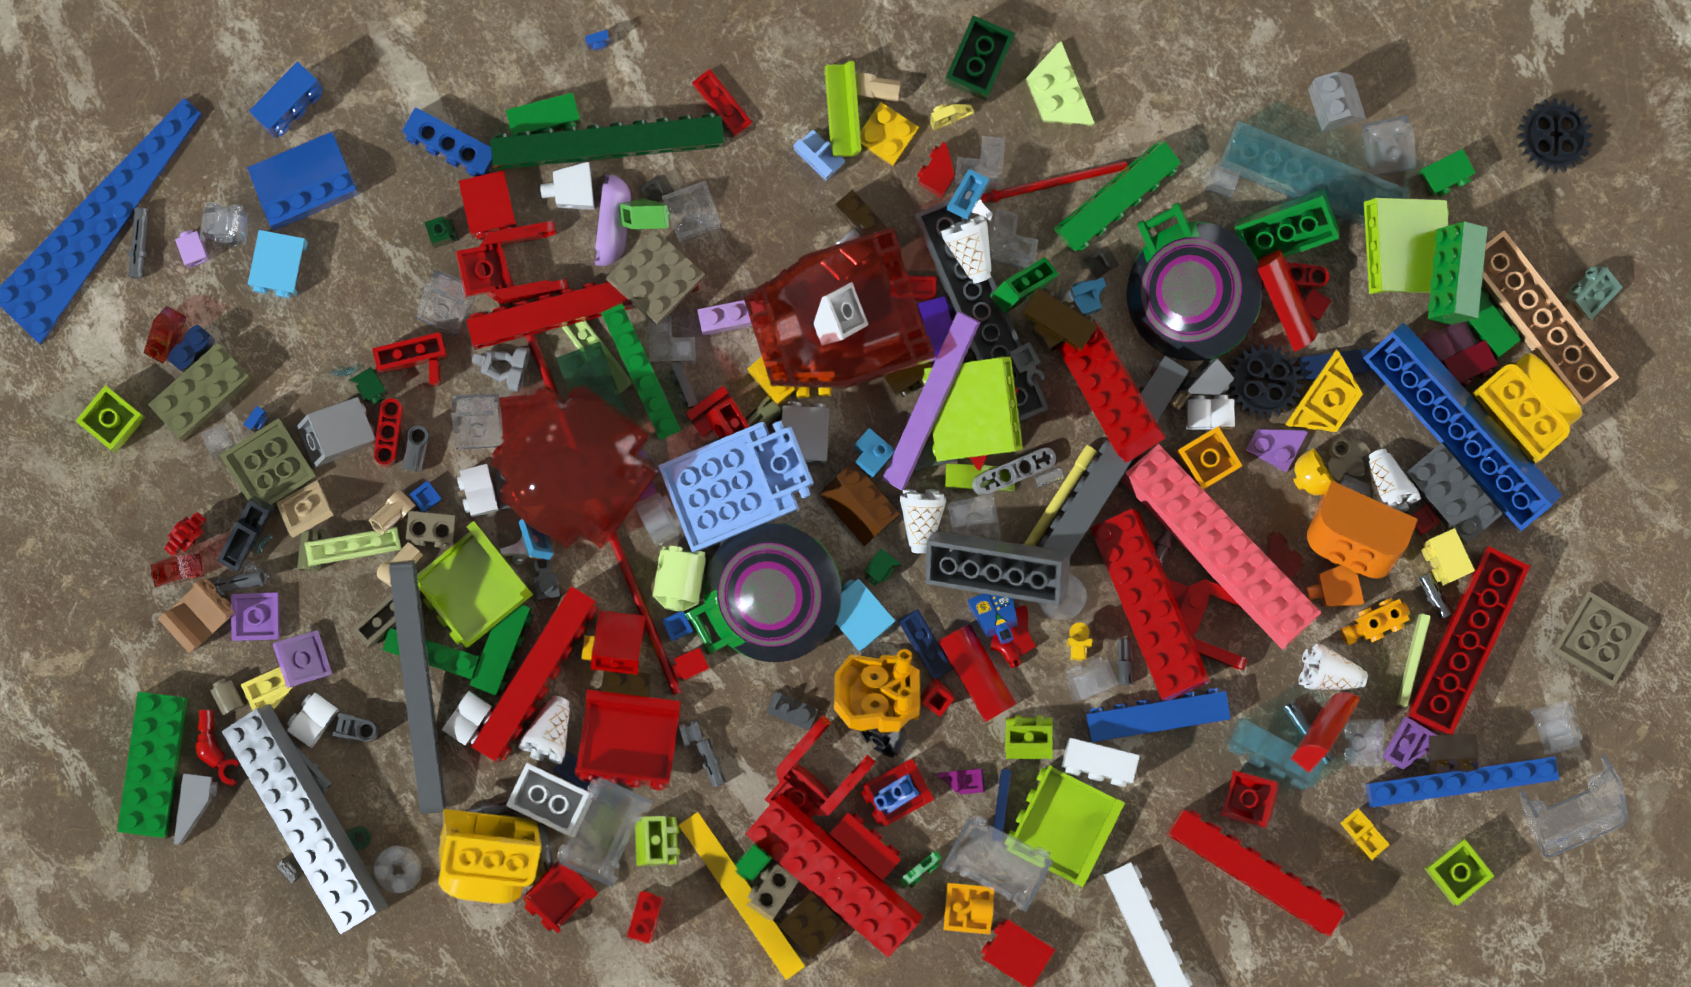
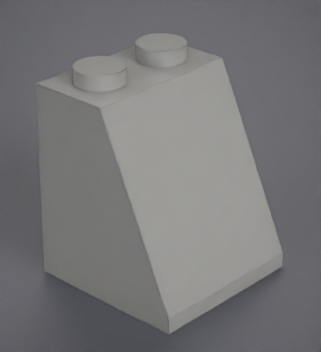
M1337 71L1313 80L1308 91L1322 133L1366 120L1352 75Z
M358 397L307 414L296 426L313 469L370 446L376 440L375 429L372 424H369L366 417V408L363 403H360Z
M788 402V406H783L782 423L784 428L792 427L806 465L827 466L830 408H825V404L812 403L811 407H802V403Z

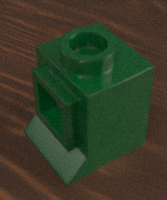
M441 216L424 222L434 248L459 241L452 219H445Z
M372 367L349 380L351 383L356 384V388L363 399L373 405L382 402L385 399L384 395L388 394Z
M880 548L864 569V573L867 574L865 579L874 586L878 583L880 584L881 581L885 583L894 571L892 567L901 566L902 564Z

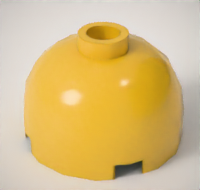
M1314 448L1306 451L1297 459L1294 467L1296 477L1293 480L1300 491L1305 489L1309 494L1319 496L1323 495L1330 482H1335Z

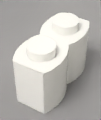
M1193 395L1191 399L1186 401V430L1214 429L1219 426L1220 430H1227L1235 427L1234 399H1228V395H1215L1214 399H1205L1204 395Z
M488 464L460 470L461 476L457 477L460 491L465 490L466 499H463L465 512H470L472 517L500 511Z
M468 691L442 730L465 746L469 742L473 744L480 733L477 730L482 723L486 724L492 714L493 706L471 691Z
M314 693L312 696L310 694L307 695L301 704L303 707L298 715L295 713L287 723L290 726L287 731L311 748L317 743L339 712L338 708L317 693Z

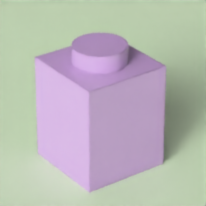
M185 231L180 234V238L175 239L184 265L188 269L210 261L202 237L197 231Z

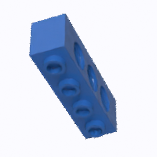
M417 107L414 108L402 130L406 136V141L415 146L418 143L426 147L425 151L436 157L439 154L446 157L445 161L456 168L459 165L467 169L466 173L473 177L488 174L492 167L491 148L488 145ZM427 129L435 131L434 136L430 139L423 138V133ZM447 140L455 141V146L450 150L443 148ZM467 151L475 152L474 159L470 161L464 160L463 156Z

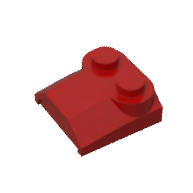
M1233 770L1225 804L1220 815L1267 829L1278 797L1279 783Z

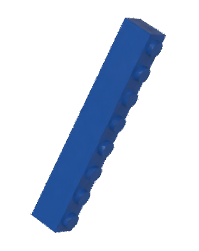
M1556 757L1481 767L1478 768V771L1467 773L1453 771L1365 785L1369 807H1378L1559 780Z

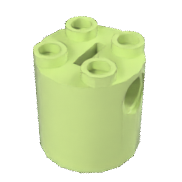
M677 546L662 547L659 554L652 597L665 609L684 611L698 605L706 561L705 552H683V548Z

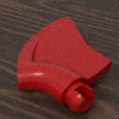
M1026 605L1015 609L1018 626L1010 629L1014 637L1012 641L1001 644L997 634L992 637L991 650L1001 652L1011 668L1020 666L1022 660L1019 657L1036 648L1028 630V608Z

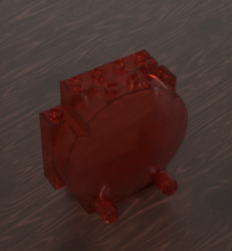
M581 385L580 388L575 386L568 396V401L549 387H545L543 390L539 388L531 399L534 401L533 405L529 408L521 409L514 419L517 421L516 425L505 431L501 437L503 443L501 446L498 445L491 454V457L494 459L490 464L501 471V476L507 480L500 490L502 496L499 499L515 510L529 526L552 537L567 549L571 547L579 534L601 549L607 545L660 472L657 466L639 454L652 434L585 385Z

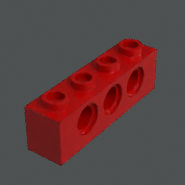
M732 397L714 407L705 415L719 439L750 427Z

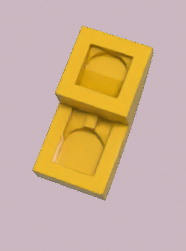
M1359 808L1340 823L1371 861L1390 847V844L1374 828V825Z

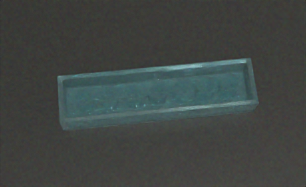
M1238 120L1233 127L1217 167L1293 199L1324 189L1334 215L1362 227H1365L1364 201L1374 198L1406 199L1410 191Z

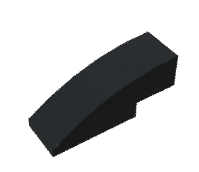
M257 496L249 499L240 519L235 522L217 561L238 572L263 532L275 507Z

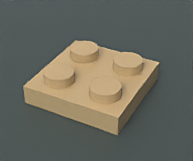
M317 480L276 502L292 538L333 516L323 489Z

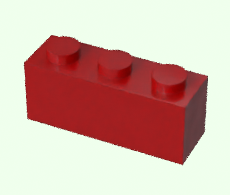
M441 332L372 348L376 368L380 374L429 363V360L438 361L448 358Z
M855 812L853 815L847 813L831 831L830 835L883 881L901 860L898 857L901 852L892 844L884 845L880 841L883 837L873 828L870 831L863 826L865 821Z

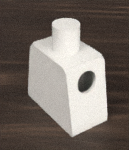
M589 162L554 171V183L540 184L542 198L555 197L556 205L559 208L595 209Z

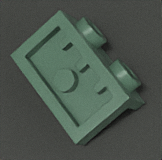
M1595 265L1586 271L1585 276L1578 283L1570 287L1565 298L1568 301L1574 302L1587 319L1592 320L1623 287L1608 268Z

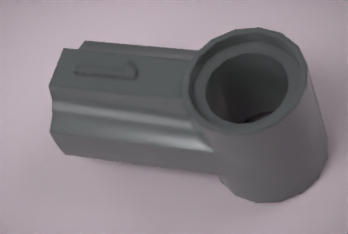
M416 425L409 429L402 469L417 472L423 471L427 446L430 441V432L427 428ZM417 430H423L425 433V438L420 443H416L413 439V434Z

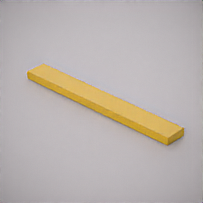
M699 812L679 824L681 830L785 980L803 969L805 965L774 920L769 921L747 905L750 901L747 896L752 890L746 880L736 873L737 868Z

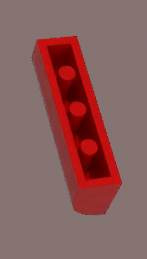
M1279 250L1259 258V274L1294 352L1298 351L1316 339L1317 330L1282 251Z
M967 624L938 641L985 723L1017 705L971 624Z
M1347 692L1336 693L1330 697L1323 705L1290 759L1310 773L1330 750L1361 698Z

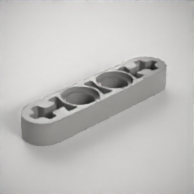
M1050 448L1033 451L977 475L972 482L973 489L979 495L990 494L1051 468L1056 462V454ZM1043 455H1048L1049 459L1046 462L1035 463L1034 460L1042 458ZM1023 460L1028 462L1030 466L1026 474L1022 473L1019 469V464ZM1002 469L1009 472L1010 477L1007 482H1003L999 478V472ZM993 478L994 483L988 484L986 489L985 487H980L982 480L986 481Z

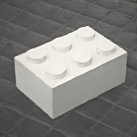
M1070 738L1067 740L1061 767L1066 768L1065 772L1079 776L1083 772L1089 774V779L1103 781L1104 778L1111 779V784L1126 787L1127 784L1133 783L1140 755Z
M526 763L506 806L568 836L574 837L594 794Z

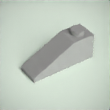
M183 774L174 844L183 845L212 802V797H216L218 783L215 782V777Z

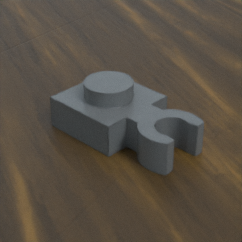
M1030 342L1009 352L1018 373L1021 374L1026 371V381L1030 387L1034 385L1031 380L1033 375H1038L1040 380L1044 381L1043 372L1035 367L1041 362Z
M546 559L547 566L543 569L539 568L537 560L534 561V568L540 575L539 577H533L537 601L561 597L557 574H550L552 562Z

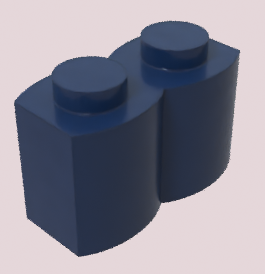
M197 324L187 331L183 342L171 350L168 361L184 373L200 356L211 349L215 338Z

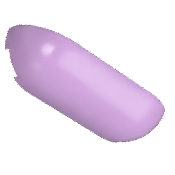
M605 174V184H603L596 239V266H607L615 263L623 255L626 246L628 228L622 226L620 203L631 201V193L627 184L614 175Z

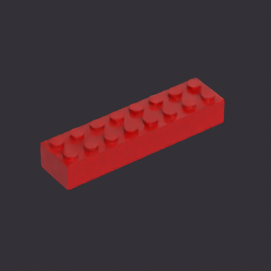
M1130 509L1091 527L1094 539L1161 700L1170 701L1210 683L1211 681L1140 512Z
M1490 546L1483 548L1474 567L1475 571L1472 572L1405 715L1406 717L1443 735H1453L1531 567L1530 565Z
M573 586L569 588L472 744V748L495 762L506 761L512 751L510 748L513 740H519L525 730L522 726L526 719L530 721L536 713L537 709L534 706L538 700L543 701L549 692L547 685L551 679L554 681L557 679L562 670L559 667L562 661H568L574 651L572 645L575 640L580 641L587 630L584 626L588 619L592 621L599 611L597 608L598 603Z
M782 793L772 801L745 833L888 958L923 918L922 914Z
M1192 809L1179 811L1165 833L1167 836L1324 936L1331 937L1345 914L1341 910L1343 905L1332 898L1325 900L1321 897L1322 892L1311 885L1303 886L1300 884L1302 879L1293 873L1287 872L1285 874L1281 872L1282 866L1272 860L1267 859V861H1264L1260 858L1262 854L1252 847L1245 849L1240 845L1242 841L1231 834L1223 835L1220 833L1222 828L1213 822L1207 821L1205 823L1201 821V815Z

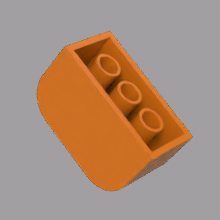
M1331 481L1317 504L1307 530V540L1310 547L1317 554L1329 559L1331 562L1340 564L1355 573H1360L1370 578H1382L1391 573L1404 553L1418 519Z

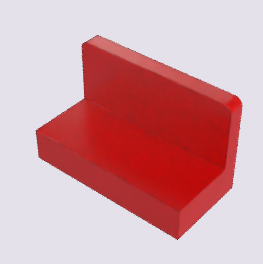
M721 386L686 412V416L702 437H705L714 430L705 415L714 407L731 398L724 386Z

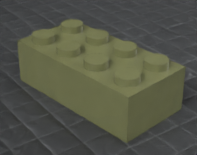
M217 342L148 405L178 439L184 442L253 379L228 351Z

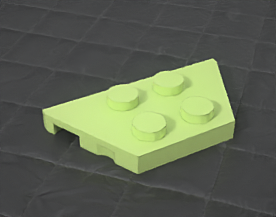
M1059 42L1031 72L1026 81L1043 122L1075 123L1092 126L1094 125V120L1062 42Z

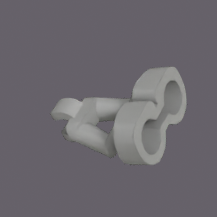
M519 346L513 355L508 351L487 350L484 356L474 354L472 363L481 366L483 374L498 382L507 379L508 390L520 392L525 369L529 361L530 350L529 348ZM506 360L511 363L512 368L507 372L501 373L491 365L492 361Z

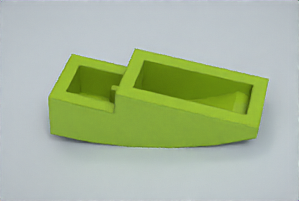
M946 464L945 489L974 490L972 486L973 479L977 475L998 466L983 465L982 470L979 471L974 465ZM1002 469L999 472V478L1001 481L1007 482L1010 477L1009 472ZM993 478L986 481L982 480L980 487H985L986 489L988 484L994 483ZM1015 483L997 491H1015Z

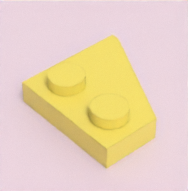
M943 104L933 109L934 112L931 113L930 124L933 130H937L974 114L972 106L967 104H952L950 106Z
M280 666L241 683V687L252 710L270 704L274 710L292 689V687H286Z

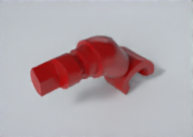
M199 710L197 731H200V735H198V742L195 743L196 753L199 759L214 769L216 767L219 769V778L224 784L235 786L237 785L235 779L226 778L224 772L229 766L238 767L240 762L234 759L226 760V755L218 747L215 735L212 734V731L215 730L214 710Z

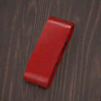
M1287 262L1290 271L1296 270L1300 274V280L1295 281L1298 288L1319 290L1329 281V272L1325 267ZM1320 273L1323 276V282L1315 283L1312 279V274Z
M394 398L384 400L380 407L374 458L383 467L393 466L398 458L404 408ZM391 404H396L398 406L397 413L392 416L388 415L387 407ZM388 427H393L395 430L394 436L389 439L384 438V430ZM390 450L391 458L385 462L381 461V452Z

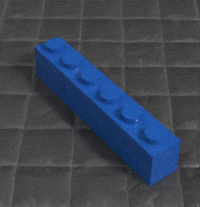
M1220 688L1206 690V695L1197 696L1196 692L1183 694L1181 699H1172L1170 701L1161 700L1160 697V702L1151 703L1150 699L1136 701L1137 706L1128 707L1127 703L1113 705L1114 710L1105 711L1104 707L1090 709L1091 714H1086L1090 743L1229 720L1231 717L1226 691L1220 692Z

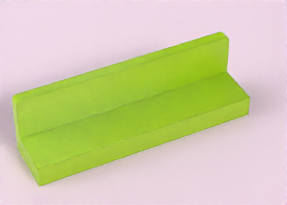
M848 61L845 65H826L824 67L831 157H854L861 152L854 61Z

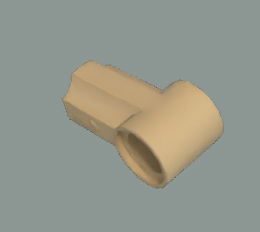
M857 73V99L873 100L875 98L898 102L901 81L877 78V76L868 73Z
M399 489L386 501V505L370 518L369 522L377 533L383 535L400 519L404 520L408 517L409 511H413L417 505Z
M408 542L391 562L414 560L416 564L423 554ZM385 561L378 567L377 577L391 587L390 561Z

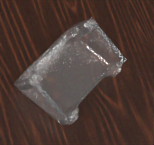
M599 777L597 780L593 779L588 788L589 796L566 844H562L557 857L560 858L559 863L613 888L617 879L614 876V868H619L618 861L637 821L642 819L639 814H642L643 811L648 812L653 801Z
M975 814L974 817L968 816L942 868L951 873L961 870L959 875L963 877L965 875L1005 896L1009 901L1013 897V901L1017 903L1016 907L1027 912L1053 859L1049 857L1051 854L1049 851L1041 847L1035 849L987 824V819Z

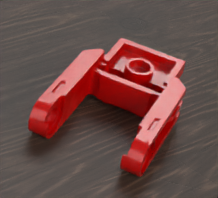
M549 221L488 232L479 247L456 251L455 254L465 298L486 294L497 303L505 304L537 298L547 294H558L563 290L569 289L567 278L551 282L544 280L510 287L509 272L504 250L501 247L556 235L555 223Z
M1168 579L1199 655L1244 671L1248 659L1194 638V634L1199 628L1207 607L1208 596L1241 609L1243 608L1221 585L1204 579L1186 586Z
M823 715L777 766L776 772L779 783L764 800L771 804L782 793L809 818L814 814L818 816L830 815L876 761L867 754L833 793H830L824 784L805 767L798 764L802 756L831 725L832 722Z

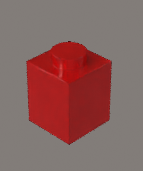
M700 647L675 658L676 664L672 665L677 678L682 677L684 681L710 670Z
M935 678L920 695L921 703L940 717L955 699L953 691Z

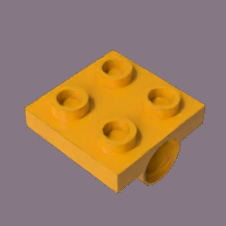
M947 883L943 930L991 934L995 887Z

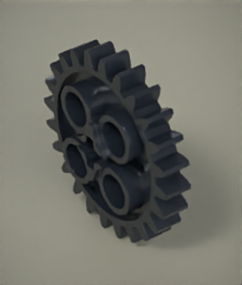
M1554 98L1550 105L1547 99L1542 102V107L1536 103L1534 105L1535 111L1529 108L1526 111L1529 117L1523 116L1521 118V121L1525 124H1520L1517 129L1523 131V133L1516 136V138L1523 140L1518 145V148L1525 147V151L1521 155H1529L1530 158L1527 163L1535 161V169L1542 165L1544 166V173L1549 168H1552L1553 174H1556L1560 167L1561 171L1565 173L1567 165L1574 169L1576 167L1575 162L1580 164L1583 161L1580 155H1588L1589 152L1585 148H1590L1592 143L1587 141V139L1592 138L1593 134L1587 133V130L1592 125L1584 124L1588 116H1579L1582 109H1578L1576 112L1573 110L1575 103L1567 107L1565 99L1559 105L1557 99ZM1553 116L1556 117L1555 135L1559 136V138L1556 141L1553 136H1550V134L1554 131V121L1552 119ZM1538 120L1546 121L1548 129H1541L1538 126ZM1561 120L1569 121L1571 129H1564L1561 126ZM1564 142L1570 144L1571 152L1563 151L1561 144ZM1538 143L1547 144L1548 152L1540 151ZM1554 143L1557 156L1553 155Z
M1260 344L1258 351L1254 346H1251L1250 354L1243 350L1241 353L1244 359L1240 357L1235 358L1238 365L1230 366L1235 373H1230L1234 380L1229 384L1230 388H1234V391L1229 395L1237 396L1234 402L1235 405L1243 404L1240 411L1248 408L1250 409L1249 416L1257 412L1258 419H1260L1263 413H1266L1267 419H1270L1272 412L1279 417L1280 409L1287 413L1289 411L1287 404L1291 406L1296 404L1292 397L1299 398L1301 396L1296 390L1303 388V385L1297 383V381L1303 379V376L1296 375V372L1301 367L1293 366L1297 359L1289 360V351L1282 355L1281 346L1276 351H1273L1272 344L1268 346L1267 350H1265L1263 344ZM1258 363L1261 366V373H1252L1250 371V364ZM1273 367H1281L1284 370V376L1276 377L1273 374ZM1247 376L1253 379L1261 380L1264 376H1266L1267 381L1284 382L1286 385L1280 386L1278 384L1269 383L1266 387H1264L1263 382L1247 381L1245 380V377ZM1249 385L1255 386L1258 390L1257 396H1249L1246 392V387ZM1271 389H1276L1280 392L1281 398L1279 400L1270 398L1269 391Z

